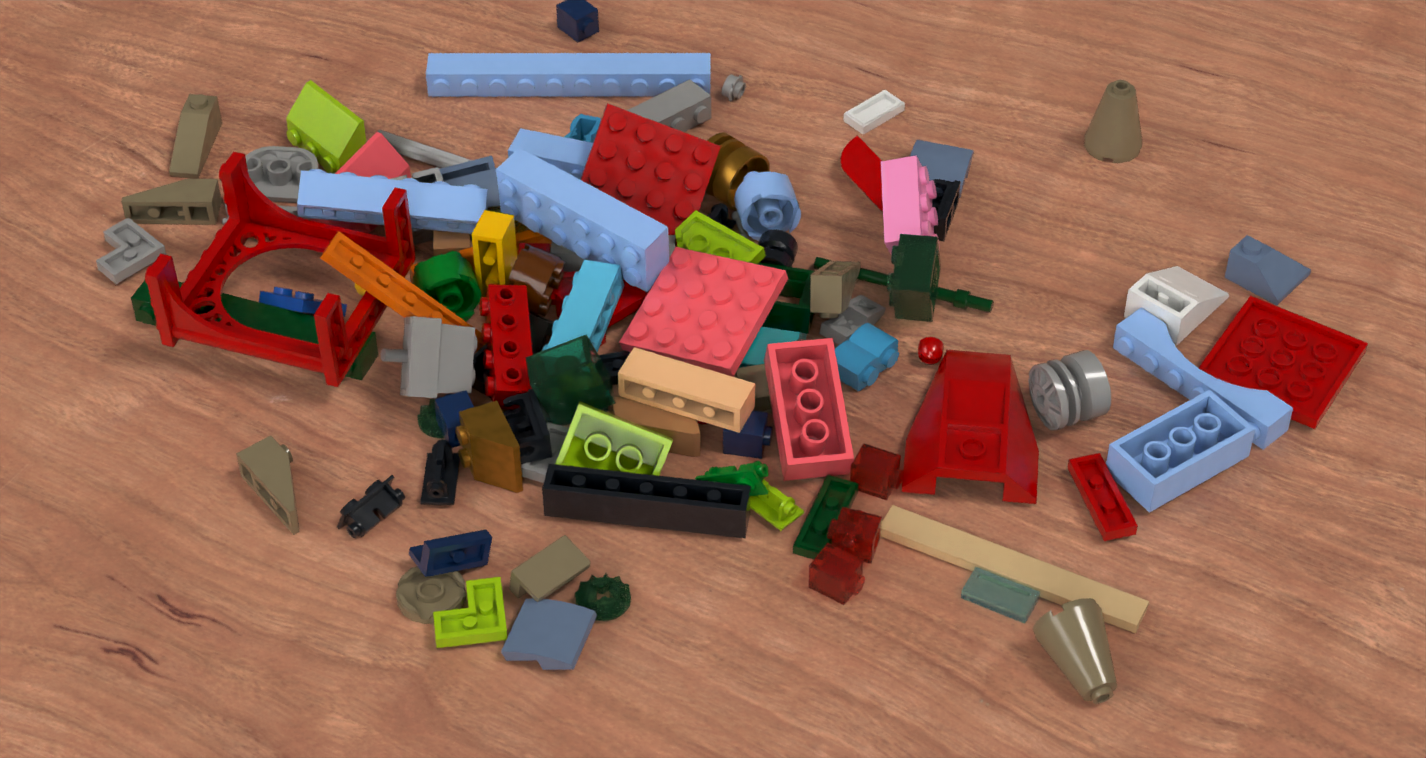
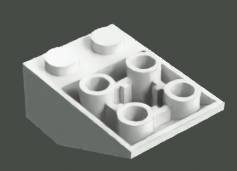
M1175 266L1147 273L1128 289L1124 317L1127 318L1142 307L1166 323L1168 333L1175 346H1177L1228 299L1229 294L1190 272Z

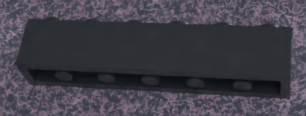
M549 464L542 487L544 516L746 538L751 501V486Z

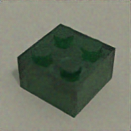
M900 234L899 244L893 245L891 263L894 264V273H889L887 278V291L890 292L889 306L894 307L896 319L933 322L941 272L938 237Z
M587 334L526 357L530 386L554 424L559 425L572 420L579 402L598 409L616 403L611 376Z

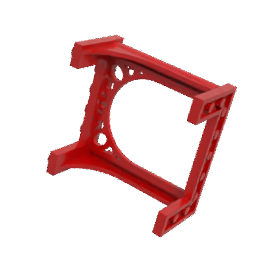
M233 151L219 170V179L222 182L224 203L227 206L229 219L222 229L217 231L215 239L208 249L203 251L201 259L194 269L189 271L181 288H179L172 256L160 253L155 262L146 270L145 282L148 285L151 306L154 310L156 327L159 330L162 345L174 347L179 339L322 373L325 375L326 385L339 387L387 308V305L366 291L345 324L340 295L327 293L314 314L319 344L253 329L239 323L223 307L221 301L222 289L231 273L247 260L265 252L286 248L308 249L323 253L338 231L405 278L416 260L407 190L395 187L382 207L386 237L307 220L280 208L269 200L249 177L245 154ZM249 237L257 239L258 244L255 247L249 248L244 246ZM202 306H214V309L208 313L197 314ZM216 318H221V321L218 322V321H215V319H216Z

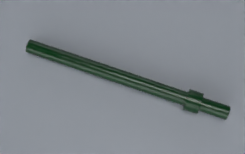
M816 257L814 269H819L832 260ZM860 268L857 278L858 280L953 303L954 307L965 310L970 307L991 313L994 305L993 300L973 296L970 291L962 289L953 291L865 268Z

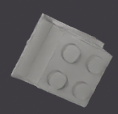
M405 317L403 350L386 348L381 350L382 361L402 362L400 395L437 398V393H458L465 390L467 393H471L475 382V370L473 368L474 353L477 349L475 328L442 324V318Z

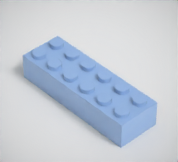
M518 148L496 169L502 213L514 215V220L527 226L531 231L538 232L551 239L556 245H562L573 251L582 259L620 265L623 280L629 285L648 292L660 272L669 263L668 226L522 148Z

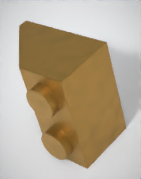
M493 401L459 411L460 426L456 427V434L460 445L463 446L462 449L458 450L463 468L470 469L474 480L515 493L522 492L520 446L498 402Z

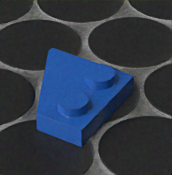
M274 287L273 292L260 291L259 296L260 303L315 314L323 300L314 299V294L295 291V295H292L293 289ZM341 303L343 316L345 317L347 304Z

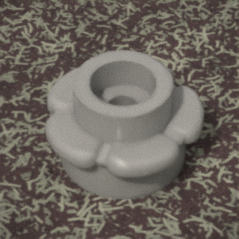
M730 74L725 80L722 95L728 97L729 101H733L734 98L740 99L746 89V83H743V76L739 75L737 77Z

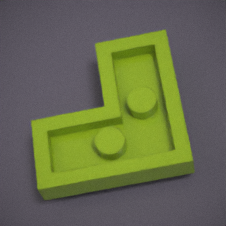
M501 577L467 580L468 608L433 612L437 648L507 639Z

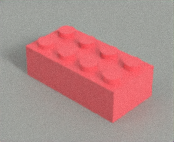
M833 338L767 344L764 365L783 480L826 477L827 475H848L854 461Z

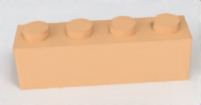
M633 348L618 371L619 396L738 433L741 432L755 407V383L639 348Z

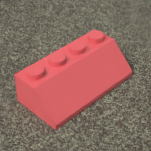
M376 132L335 173L351 172L363 177L382 175L388 179L407 175V178H411L408 163L383 134ZM310 218L311 221L368 234L377 227L375 224Z

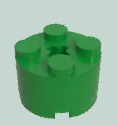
M450 251L446 254L437 255L426 261L419 262L414 267L413 284L464 321L470 319L475 314L474 309L478 303L480 305L482 293L472 265L459 252Z

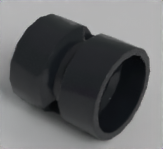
M777 229L768 230L763 233L758 245L764 248L766 256L760 262L792 267L798 251V244L791 234Z

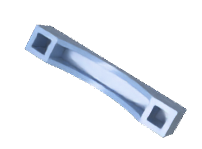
M1142 307L1116 325L1113 343L1115 350L1189 400L1210 389L1255 428L1252 443L1264 450L1288 431L1293 407L1267 390L1233 385L1200 370L1177 349L1168 333L1166 323Z

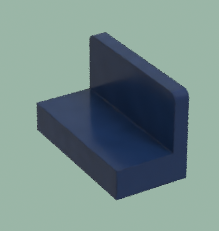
M485 529L424 541L423 545L410 547L409 556L425 577L488 565L492 536Z

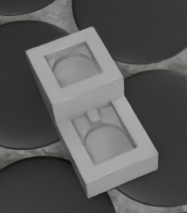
M859 295L850 300L848 309L839 314L838 318H831L823 322L819 334L826 338H833V342L840 345L842 342L849 340L851 335L863 324L870 323L874 325L883 316L886 308L863 295Z

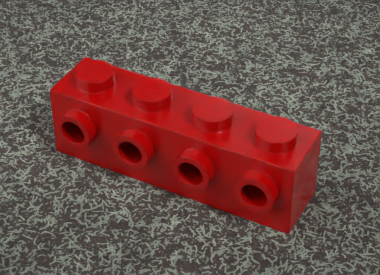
M488 284L486 297L480 298L479 305L480 316H485L486 323L482 324L481 338L482 342H487L488 348L484 350L483 365L484 369H489L490 376L486 377L485 392L486 396H491L492 402H498L501 409H516L519 405L505 407L503 400L509 396L526 393L529 389L533 388L536 392L527 286Z

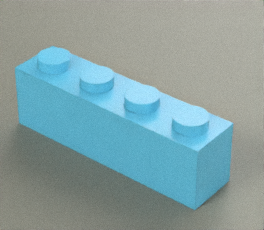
M584 260L579 272H575L572 282L573 287L570 294L566 295L563 300L560 318L554 321L551 339L542 349L541 360L542 363H545L548 377L585 383L625 286L620 265Z

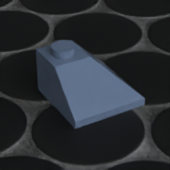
M1246 235L1230 250L1224 278L1277 306L1310 275L1311 269Z

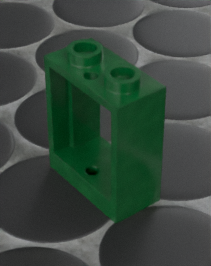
M759 262L758 265L786 270L788 280L779 295L800 298L799 304L776 301L762 327L809 334L815 313L810 312L811 274L815 271Z

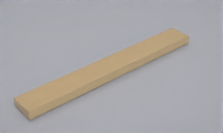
M892 505L878 528V536L1059 605L1078 599L1092 598L1101 607L1104 622L1133 633L1137 632L1148 610V600Z

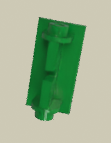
M760 461L742 464L738 471L735 465L719 468L711 467L704 475L696 476L695 478L702 481L751 486V496L769 493L762 482L764 477L768 476L769 469L766 464H762Z

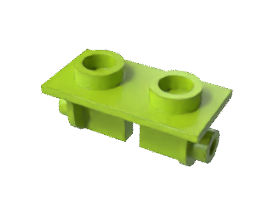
M764 479L762 482L769 493L751 496L750 508L780 531L804 514V510L795 504L794 498L787 497L774 486L769 485Z

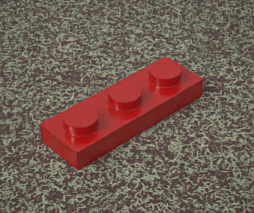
M1096 453L1069 459L1067 468L1103 540L1108 541L1136 535L1138 525L1102 455Z

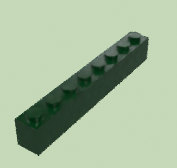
M144 280L131 297L136 321L156 326V318L151 306L148 285ZM178 281V283H179V288H181V286L183 285V282H179V281ZM225 293L221 294L223 307L239 323L253 329L319 344L314 316ZM202 306L197 314L208 313L214 309V306ZM216 318L215 321L220 322L221 318ZM375 332L370 334L345 377L363 380L378 357Z

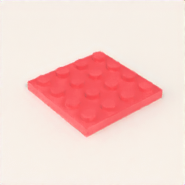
M675 247L669 257V263L660 272L619 342L621 348L628 352H631L634 347L734 377L788 280L786 270Z

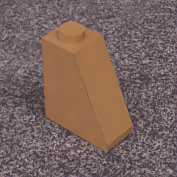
M621 396L611 397L612 411L606 412L671 437L673 442L669 453L691 457L700 456V430L697 420Z

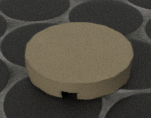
M418 566L407 571L398 582V589L396 591L397 605L402 614L410 620L423 624H434L433 612L461 609L466 601L465 581L458 571L425 577Z

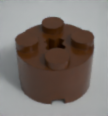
M525 244V249L520 251L508 280H510V285H526L529 313L545 317L552 303L551 296L553 290H558L563 279L564 272L562 271L566 261H563L561 257Z

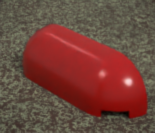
M857 135L844 147L840 158L841 167L845 174L883 212L882 160Z

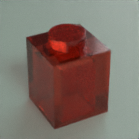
M863 443L851 464L850 481L859 483L860 492L887 500L893 488L899 489L903 479L904 471L900 469L901 455Z
M827 543L809 565L808 588L845 605L852 595H858L865 583V577L863 576L864 560Z

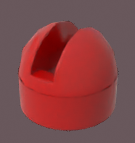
M935 337L921 339L918 344L919 359L927 365L938 363L943 356V342Z

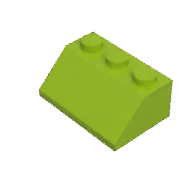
M313 81L306 82L286 117L288 127L287 138L293 146L313 153L317 158V162L323 166L327 173L335 174L367 142L364 120Z
M579 402L555 464L659 476L673 439Z

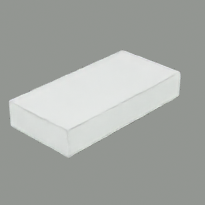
M883 90L845 112L843 121L864 135L903 112L905 103L888 91Z

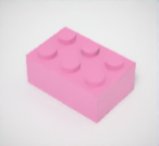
M917 155L881 161L884 243L900 270L936 265L935 253L939 252L940 247L938 236L934 234V226L938 225L936 208L932 206V199L936 198L937 193L934 181H929L927 167L921 165Z

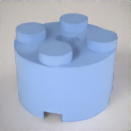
M749 172L744 176L743 182L735 192L734 202L741 225L751 238L759 241L762 234L768 230L777 229L785 232L789 230L790 233L797 227L801 218V210L793 186L786 174L777 172Z

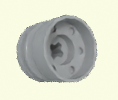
M1082 350L1063 356L1061 361L1058 359L1050 360L1047 363H1040L1031 368L1028 382L1032 403L1038 417L1050 430H1059L1065 426L1075 425L1079 419L1081 421L1091 420L1106 415L1110 410L1111 390L1107 374L1101 362L1089 350Z

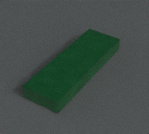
M831 475L826 476L793 545V554L823 563L826 562L858 494L859 483Z

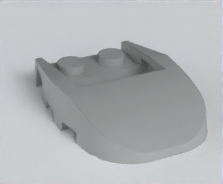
M267 146L253 150L245 156L249 177L269 200L275 202L297 203L301 170L318 169L315 155L302 148ZM225 204V209L228 216L227 206ZM279 206L285 211L298 216L297 207ZM228 216V218H223V220H222L223 226H224V224L227 222V220L229 219V216Z

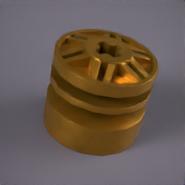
M725 132L717 133L707 140L721 147L705 193L714 196L716 200L736 211L734 196L737 188L743 182L744 176L753 171L758 173L770 172V163L767 157L745 146L743 142Z

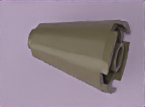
M1117 80L1107 85L1085 133L1084 147L1090 155L1098 160L1103 161L1105 157L1113 159V163L1128 162L1136 158L1142 148L1143 141L1136 89L1125 80Z
M1092 598L1062 604L1063 612L1053 616L1050 610L1037 620L1033 627V632L1038 642L1085 701H1093L1094 704L1103 703L1113 697V691L1117 688V681L1102 609Z

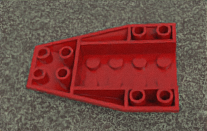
M947 349L906 438L901 492L935 495L937 477L1003 483L1002 501L1036 504L1039 449L1011 355Z

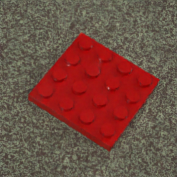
M607 103L580 180L668 226V235H675V229L695 210L699 212L721 146Z
M1250 295L1201 363L1199 369L1233 385L1269 391L1293 407L1291 420L1316 429L1366 353L1368 343Z

